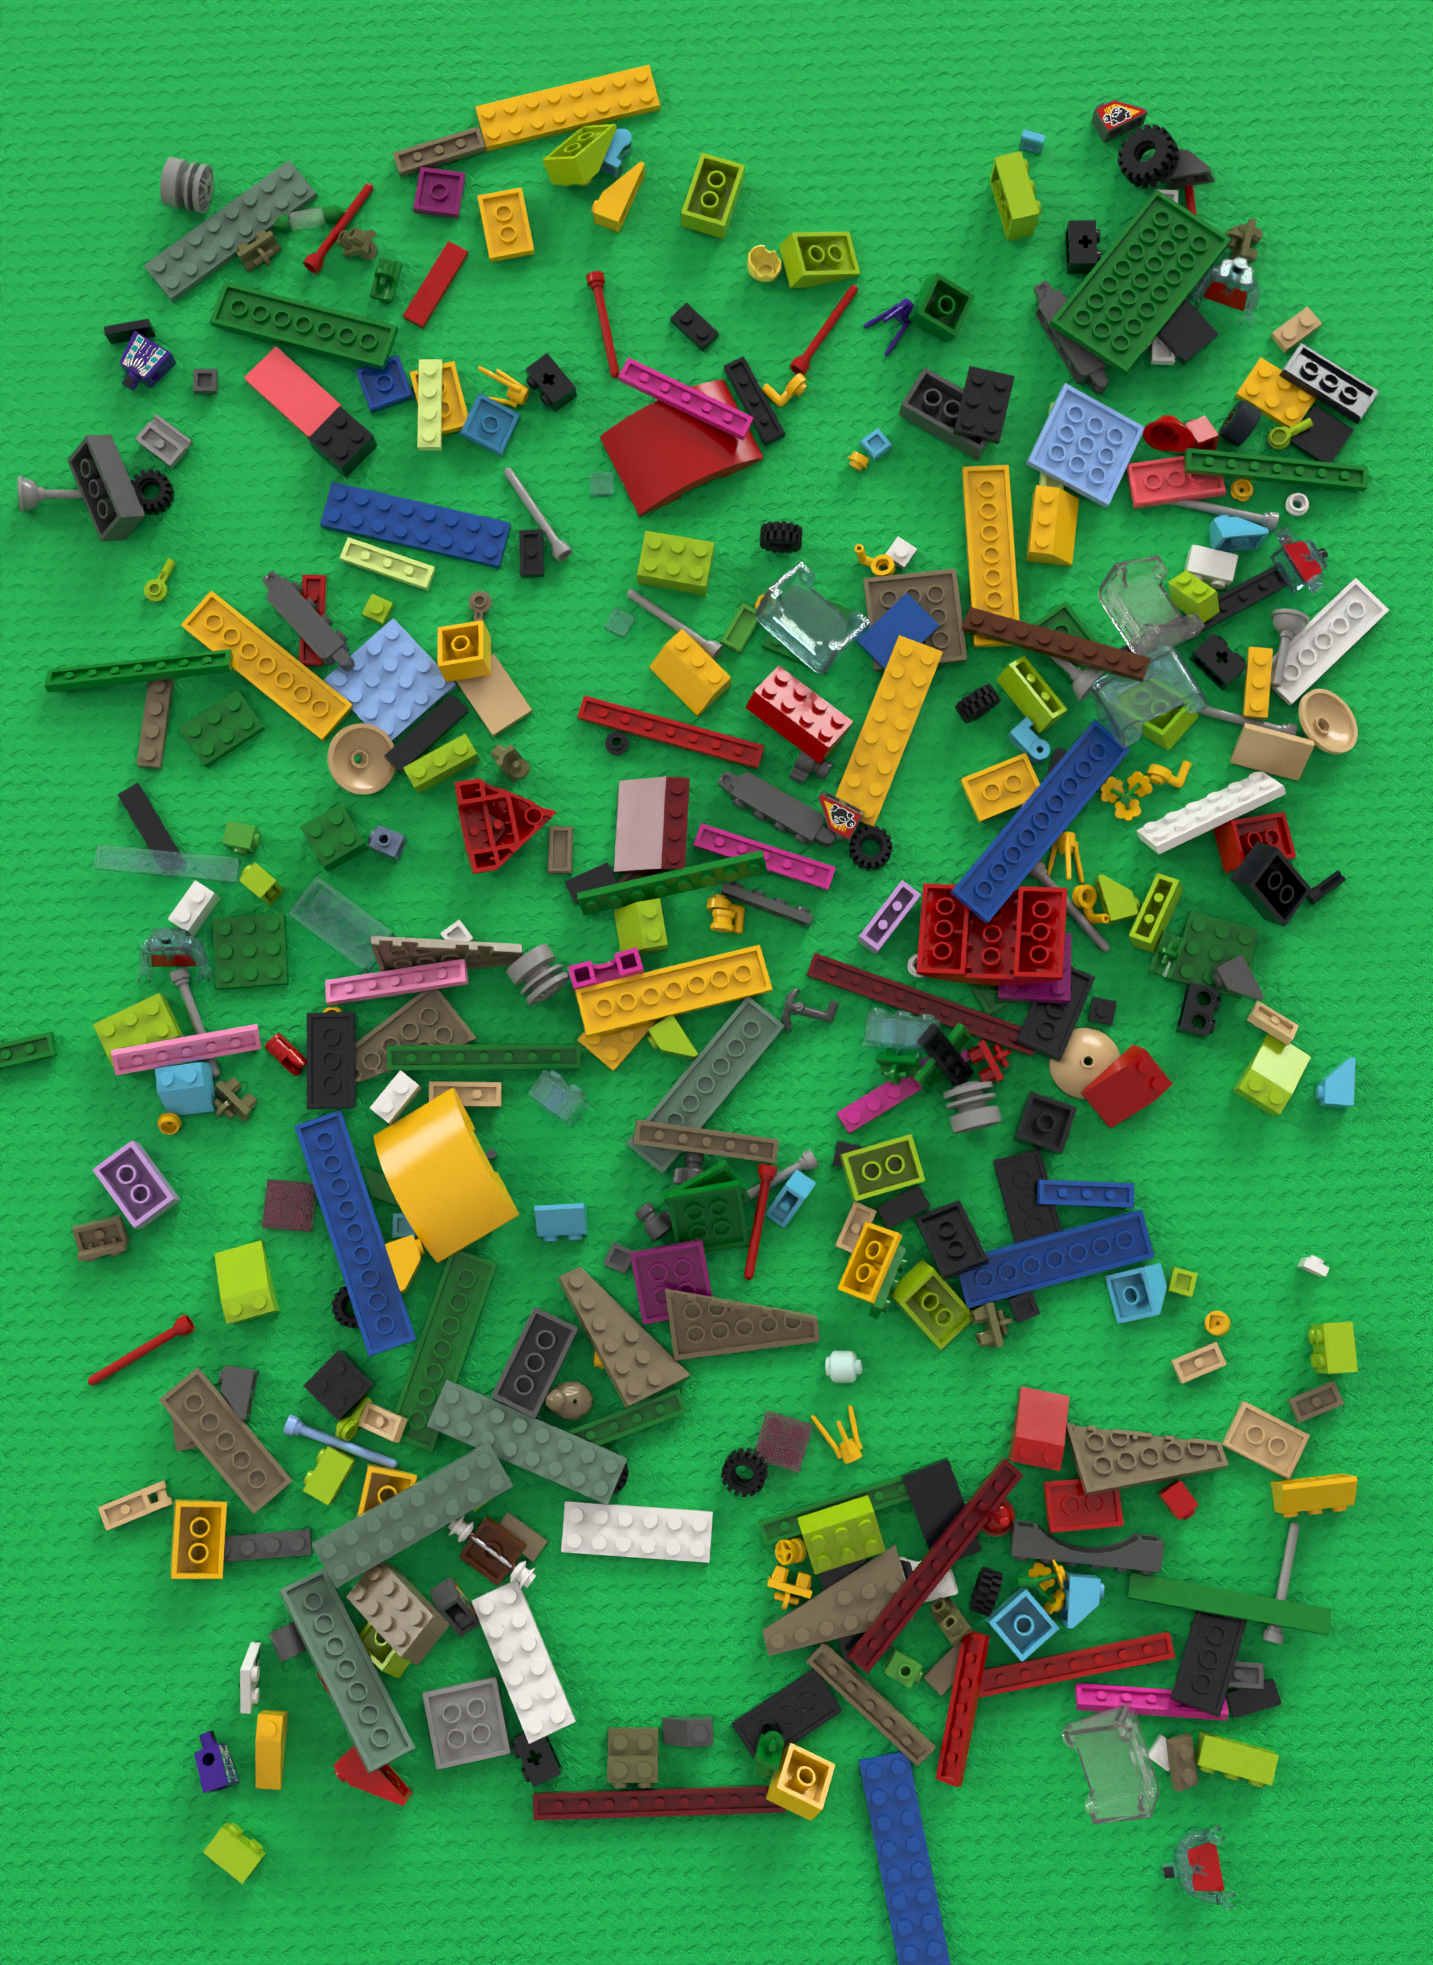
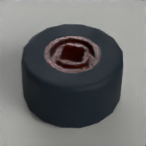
M1241 400L1225 419L1220 428L1219 435L1231 444L1239 447L1255 429L1260 420L1261 411L1245 400Z

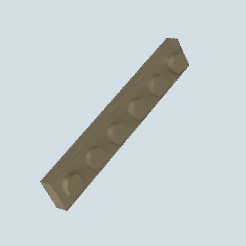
M636 1119L632 1144L776 1163L779 1139Z
M823 1642L807 1658L806 1662L916 1766L920 1765L934 1751L935 1745L828 1644Z

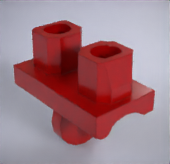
M986 1041L978 1042L979 1045L968 1052L974 1064L984 1059L987 1060L990 1067L978 1072L982 1081L993 1082L997 1080V1082L1004 1080L996 1061H1000L1003 1068L1009 1066L1006 1057L1012 1054L1010 1049L1002 1051L1000 1045L997 1044L993 1046L996 1053L993 1057Z

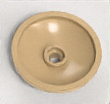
M1314 689L1303 696L1299 704V720L1307 738L1315 741L1314 745L1330 754H1343L1352 749L1357 741L1358 729L1355 717L1348 705L1339 696L1325 689Z
M366 723L349 725L340 730L330 743L327 755L329 771L335 782L348 792L363 795L377 792L389 783L395 773V768L384 757L394 747V744L383 730L374 725ZM356 755L360 757L359 763L354 761Z
M1077 1028L1071 1034L1061 1061L1057 1062L1049 1058L1050 1074L1055 1084L1065 1094L1085 1100L1081 1092L1120 1057V1053L1115 1043L1101 1031L1092 1028ZM1084 1058H1090L1092 1064L1090 1066L1085 1065Z

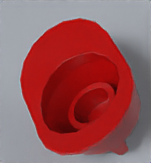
M1172 415L1159 417L1155 422L1146 425L1143 430L1145 442L1155 450L1185 452L1187 448H1194L1195 446L1193 433L1178 418Z

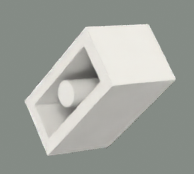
M1192 545L1187 555L1184 571L1187 570L1215 589H1228L1233 581L1238 555Z
M195 880L168 920L194 937L221 898Z
M400 1070L371 1105L370 1109L392 1125L423 1088Z

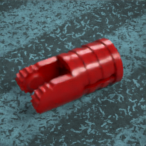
M281 1033L274 1035L264 1047L294 1076H299L302 1073V1068L307 1065V1059Z

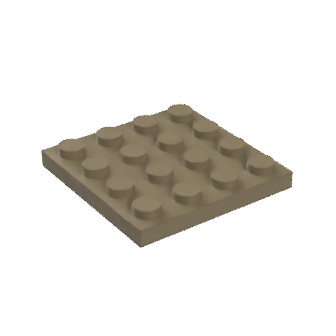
M956 568L863 578L868 629L902 596L908 593L940 625L922 643L943 652L939 664L967 661ZM872 659V662H873V671H874V672H875V671H884V670Z

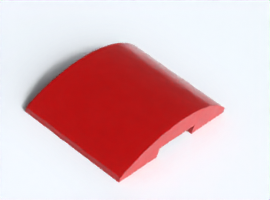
M715 380L691 387L739 410L724 380ZM659 400L626 417L600 436V440L639 517L680 499L681 494L719 476L725 478L763 460V456L750 430H748L744 440H741Z
M923 883L917 974L945 981L979 985H1029L1063 980L1067 888L1019 886V890H1015L992 919L985 924L950 893L956 884Z

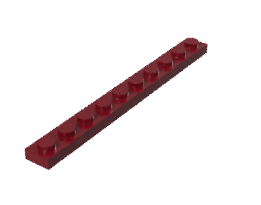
M814 953L807 977L952 1029L960 1023L974 1037L999 1044L1002 1047L1030 1057L1034 1054V1051L1015 1043L1021 1030L1019 1025Z
M1002 1458L848 1653L847 1656L867 1674L1022 1478L1023 1474L1006 1459Z
M770 1785L533 1793L534 1821L786 1813V1809L766 1799Z

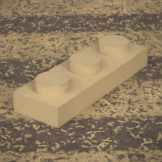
M429 1081V1102L451 1088H455L464 1107H502L501 1082Z

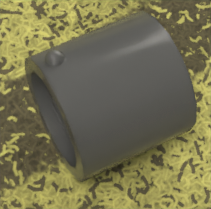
M293 1622L268 1634L280 1662L307 1650Z

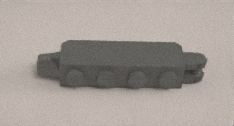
M1047 281L1037 284L1033 290L1039 303L1035 314L1036 318L1075 382L1081 385L1088 383L1094 394H1102L1106 390V385H1108V377H1106L1104 372L1106 363L1050 326L1053 317L1069 298L1066 295L1064 296L1060 289L1055 291Z
M274 571L269 572L262 581L269 590L267 592V600L326 665H333L337 662L343 670L347 672L353 670L355 662L347 653L350 649L345 644L348 639L340 630L335 632L330 627L333 625L331 620L324 613L320 616L315 611L318 606L310 597L306 600L301 595L304 591L295 581L290 583L285 577L282 579Z
M724 771L719 778L718 786L730 794V799L733 800L732 804L741 810L746 808L752 811V815L762 822L765 820L774 824L773 828L785 834V832L792 834L794 836L793 839L802 845L807 843L812 846L813 842L826 848L834 845V833L823 826V815L749 772L743 773L739 777Z

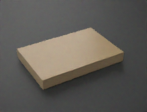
M494 654L491 655V675L456 680V683L493 737L532 713V709Z
M1245 723L1230 757V763L1299 781L1314 748L1315 741Z
M1241 1401L1221 1445L1289 1480L1310 1435L1245 1401Z

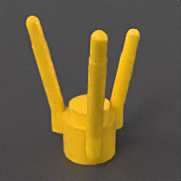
M481 366L478 367V370L509 387L506 396L510 397V400L489 398L514 408L518 404L522 406L525 404L530 388L517 382L499 369L496 370L498 374L496 375Z
M1062 832L1052 844L1046 873L1048 876L1051 875L1056 853L1059 850L1060 854H1065L1066 878L1070 880L1071 854L1074 853L1079 880L1083 884L1085 881L1076 835L1073 832Z
M852 1405L848 1406L854 1441L852 1438L848 1439L842 1423L837 1421L836 1424L843 1439V1442L839 1444L840 1448L815 1415L811 1416L816 1427L835 1451L837 1458H842L845 1464L862 1457L860 1449L863 1447L859 1440Z

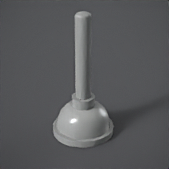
M18 476V498L21 513L35 508L39 501H45V499H83L80 490H44V487H38L37 483L33 480Z
M1276 609L1271 613L1274 628L1279 633V638L1281 639L1272 680L1274 687H1280L1282 684L1290 641L1309 622L1308 615L1294 609Z
M1049 656L1070 675L1069 678L1073 680L1072 690L1079 702L1083 701L1095 689L1105 675L1103 671L1098 672L1092 668L1082 670L1080 667L1076 668L1069 661Z

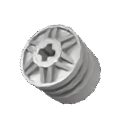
M169 157L164 165L160 183L163 205L179 209L185 205L189 211L195 210V212L204 214L210 206L213 194L214 175L211 165L203 163L200 165L198 162H192L189 165L187 160Z
M542 944L527 952L506 971L515 986L527 983L520 993L522 996L529 995L526 999L529 1006L551 998L570 979L567 972L561 973L563 970L561 964L550 967L556 956L547 944Z
M973 1081L955 1086L953 1089L943 1093L944 1100H956L947 1104L946 1109H958L959 1112L949 1118L953 1134L972 1131L1002 1122L999 1106H987L986 1104L987 1101L996 1097L995 1093L984 1094L983 1092L993 1088L992 1081Z

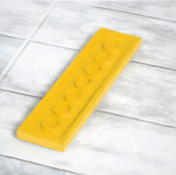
M646 65L475 106L486 151H491L578 130L582 126L599 125L660 110V102L650 66Z
M1009 465L962 467L971 607L1019 620ZM973 634V648L1013 646Z
M212 590L181 624L183 629L209 650L231 649L233 654L232 668L323 742L353 707V704Z
M901 635L898 636L836 793V797L865 811L860 823L871 825V827L875 826L943 654L940 650Z
M756 945L575 989V995L586 1037L667 1018L670 1015L675 1016L744 999L748 996L752 997L769 993L773 989L761 947Z

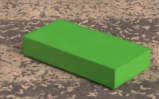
M742 602L720 644L741 655L763 613Z

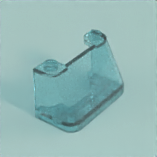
M800 562L768 588L757 608L756 617L763 627L812 670L819 674H824L867 630L871 622L863 614L856 611L851 612L847 617L839 612L812 588L815 584L814 573L803 562Z
M1165 646L1146 655L1151 658L1143 682L1109 673L1096 680L1092 686V696L1097 718L1123 748L1140 739L1143 733V723L1180 705H1183L1184 710L1191 714L1208 707L1204 693L1180 654L1172 646Z

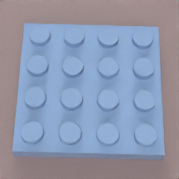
M1065 383L1047 417L1026 465L1106 508L1112 500L1145 427Z
M394 618L350 656L355 662L353 670L347 672L339 666L324 679L330 687L353 704L351 710L363 723L380 728L390 737L393 743L457 687L454 681H445L436 662Z

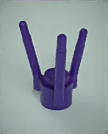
M904 298L900 303H896L887 311L864 324V328H868L882 319L886 323L893 317L900 323L904 321V324L888 346L885 356L890 354L908 325L912 323L908 320L914 304L907 298Z

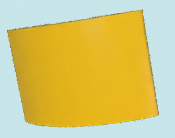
M451 1088L373 1136L383 1172L402 1212L424 1247L437 1263H440L520 1215L498 1172H494L474 1133L476 1129L455 1088Z

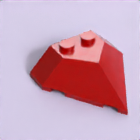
M478 778L454 782L457 811L472 874L496 871L557 813L552 809L541 807L535 804V802L507 790L489 785Z

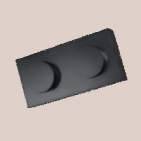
M687 302L670 317V322L702 352L719 337V333Z
M519 530L521 578L544 577L543 530Z

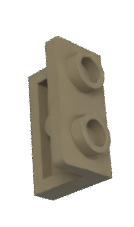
M121 1215L76 1225L72 1228L79 1250L77 1255L78 1261L86 1260L91 1262L99 1259L100 1256L108 1254L110 1256L119 1255L126 1250L129 1243Z

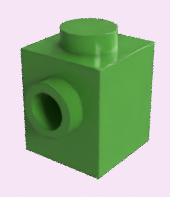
M227 821L222 844L228 849H233V853L246 856L247 853L254 854L255 849L260 847L262 835L255 826Z
M895 1647L882 1669L885 1674L911 1688L913 1683L917 1685L923 1674L921 1670L922 1664Z

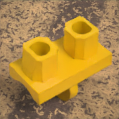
M776 1565L772 1576H768L767 1586L785 1591V1594L775 1591L773 1598L782 1601L781 1609L786 1610L788 1603L798 1605L799 1598L790 1596L791 1593L811 1598V1574L799 1571L796 1583H790L786 1581L789 1568Z

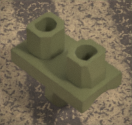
M1250 218L1248 223L1239 226L1235 225L1233 230L1225 232V235L1232 239L1228 246L1229 249H1232L1229 263L1236 265L1241 261L1251 264L1256 260L1258 252L1250 248V243L1256 245L1262 239L1263 231L1255 227L1257 220Z
M354 227L350 233L343 230L336 241L337 244L344 248L342 255L346 258L360 256L364 260H371L377 253V247L371 240L376 236V232L371 229L362 231L358 227Z
M261 230L254 237L256 241L249 245L243 242L237 246V255L248 273L262 263L267 267L271 266L272 264L269 259L282 251L271 231L267 233Z
M498 744L490 754L496 760V765L513 783L517 779L525 778L530 772L529 763L510 744L507 748Z
M234 1077L224 1083L220 1080L215 1085L216 1090L214 1094L218 1097L213 1102L218 1107L215 1115L218 1118L226 1115L229 1119L237 1115L245 1123L250 1118L251 1111L257 1105V1099L248 1093L240 1100L235 1094L241 1090L242 1086Z
M993 1302L982 1304L980 1308L970 1311L972 1323L984 1322L986 1332L976 1334L978 1347L990 1346V1348L1004 1346L1002 1335L1009 1334L1006 1324L1013 1323L1012 1318L1005 1319L1003 1310L995 1311Z
M949 1596L945 1600L942 1597L938 1598L931 1604L930 1608L932 1610L930 1614L954 1647L962 1637L974 1631Z

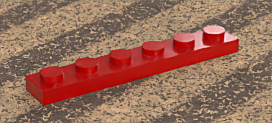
M977 1631L965 1635L961 1640L935 1778L955 1787H960L963 1783L990 1639L989 1635Z

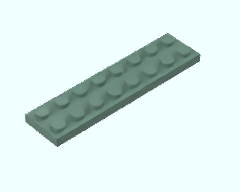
M288 160L150 260L144 267L173 303L238 256V245L243 242L248 243V245L256 241L254 238L256 233L261 230L267 233L274 230L273 224L279 216L288 214L290 218L318 198L317 194Z
M746 997L644 1121L702 1128L783 1030L785 1025L752 998ZM633 1135L626 1142V1145L662 1174L665 1173L682 1152L681 1150L632 1144Z
M446 1380L427 1424L432 1429L476 1448L490 1442L497 1457L606 1505L611 1500L628 1459L450 1380Z
M487 1442L312 1542V1546L335 1587L338 1588L513 1487V1484L490 1442Z
M323 1568L280 1589L279 1594L320 1678L328 1689V1694H330L329 1696L367 1773L370 1774L413 1751L415 1746L326 1569Z

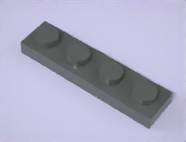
M737 882L723 883L721 895L807 928L811 925L813 915L809 914L810 910L804 907L797 906L795 909L787 906L788 902L782 899L774 898V900L766 898V894L753 889L750 892L744 890L743 885Z
M311 1529L225 1536L224 1562L313 1554Z

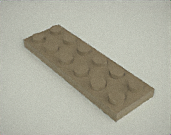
M199 1367L159 1399L160 1403L253 1514L293 1481L244 1421L239 1418L234 1409Z

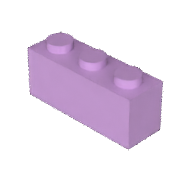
M902 880L859 935L857 941L876 955L917 902L921 894Z

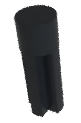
M1337 870L1320 884L1314 886L1306 899L1310 904L1314 905L1326 894L1343 883L1345 877Z

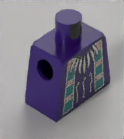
M135 331L120 360V366L127 374L122 381V385L130 391H134L139 382L152 388L176 364L173 355Z
M214 1730L199 1735L203 1749L195 1752L194 1756L203 1793L218 1792L240 1783L227 1743L217 1744Z

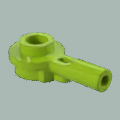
M1311 418L1290 428L1284 426L1272 429L1268 434V443L1271 448L1275 450L1285 449L1290 444L1291 437L1314 426Z
M168 558L157 579H152L146 583L144 594L150 601L160 602L167 596L168 587L165 583L176 564L174 560Z
M367 1396L362 1399L350 1417L338 1422L336 1426V1437L338 1439L349 1441L355 1436L360 1427L358 1423L366 1402L373 1403Z

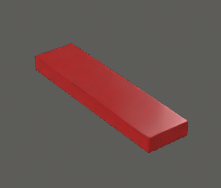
M450 241L447 242L403 314L405 320L422 329L425 328L468 257L467 250Z
M302 575V590L304 591L302 596L305 600L308 597L312 599L318 606L315 611L320 616L323 613L326 614V575ZM300 637L299 662L306 667H324V662Z

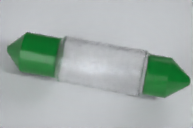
M337 205L291 212L287 215L279 216L274 222L273 227L282 232H294L324 226L327 223L339 221L345 212Z

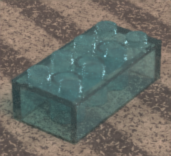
M318 876L288 912L295 921L366 974L377 963L371 946V936L397 937L390 929Z

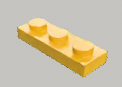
M1248 648L1242 718L1264 720L1268 718L1273 649Z

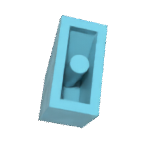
M1351 1057L1344 1060L1319 1082L1315 1092L1316 1099L1319 1100L1318 1106L1340 1108L1354 1106L1356 1058Z
M796 1169L765 1215L785 1228L816 1182Z

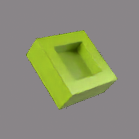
M371 594L362 615L384 626L394 604Z
M1172 1267L1167 1291L1192 1297L1198 1273Z

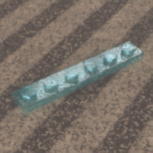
M97 845L94 868L106 871L238 883L241 860L232 857Z

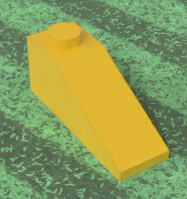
M640 161L604 190L599 200L594 201L591 213H593L595 224L618 233L620 232L644 179L645 163Z
M263 1710L258 1714L255 1740L256 1788L282 1789L289 1711Z

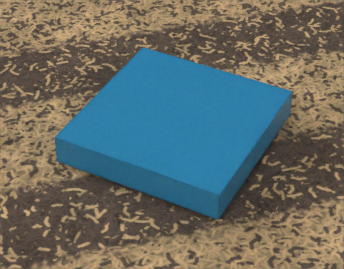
M479 392L459 435L500 457L520 414Z

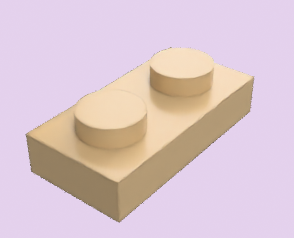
M1307 306L1272 332L1270 337L1286 353L1320 328L1322 323Z
M1259 1001L1254 1004L1247 1018V1021L1254 1026L1264 1030L1275 1039L1287 1045L1292 1042L1299 1025Z
M854 1201L835 1246L852 1254L865 1222L872 1223L877 1211Z
M1217 1342L1170 1360L1180 1384L1227 1365Z
M366 1402L358 1426L399 1443L408 1419L378 1405Z

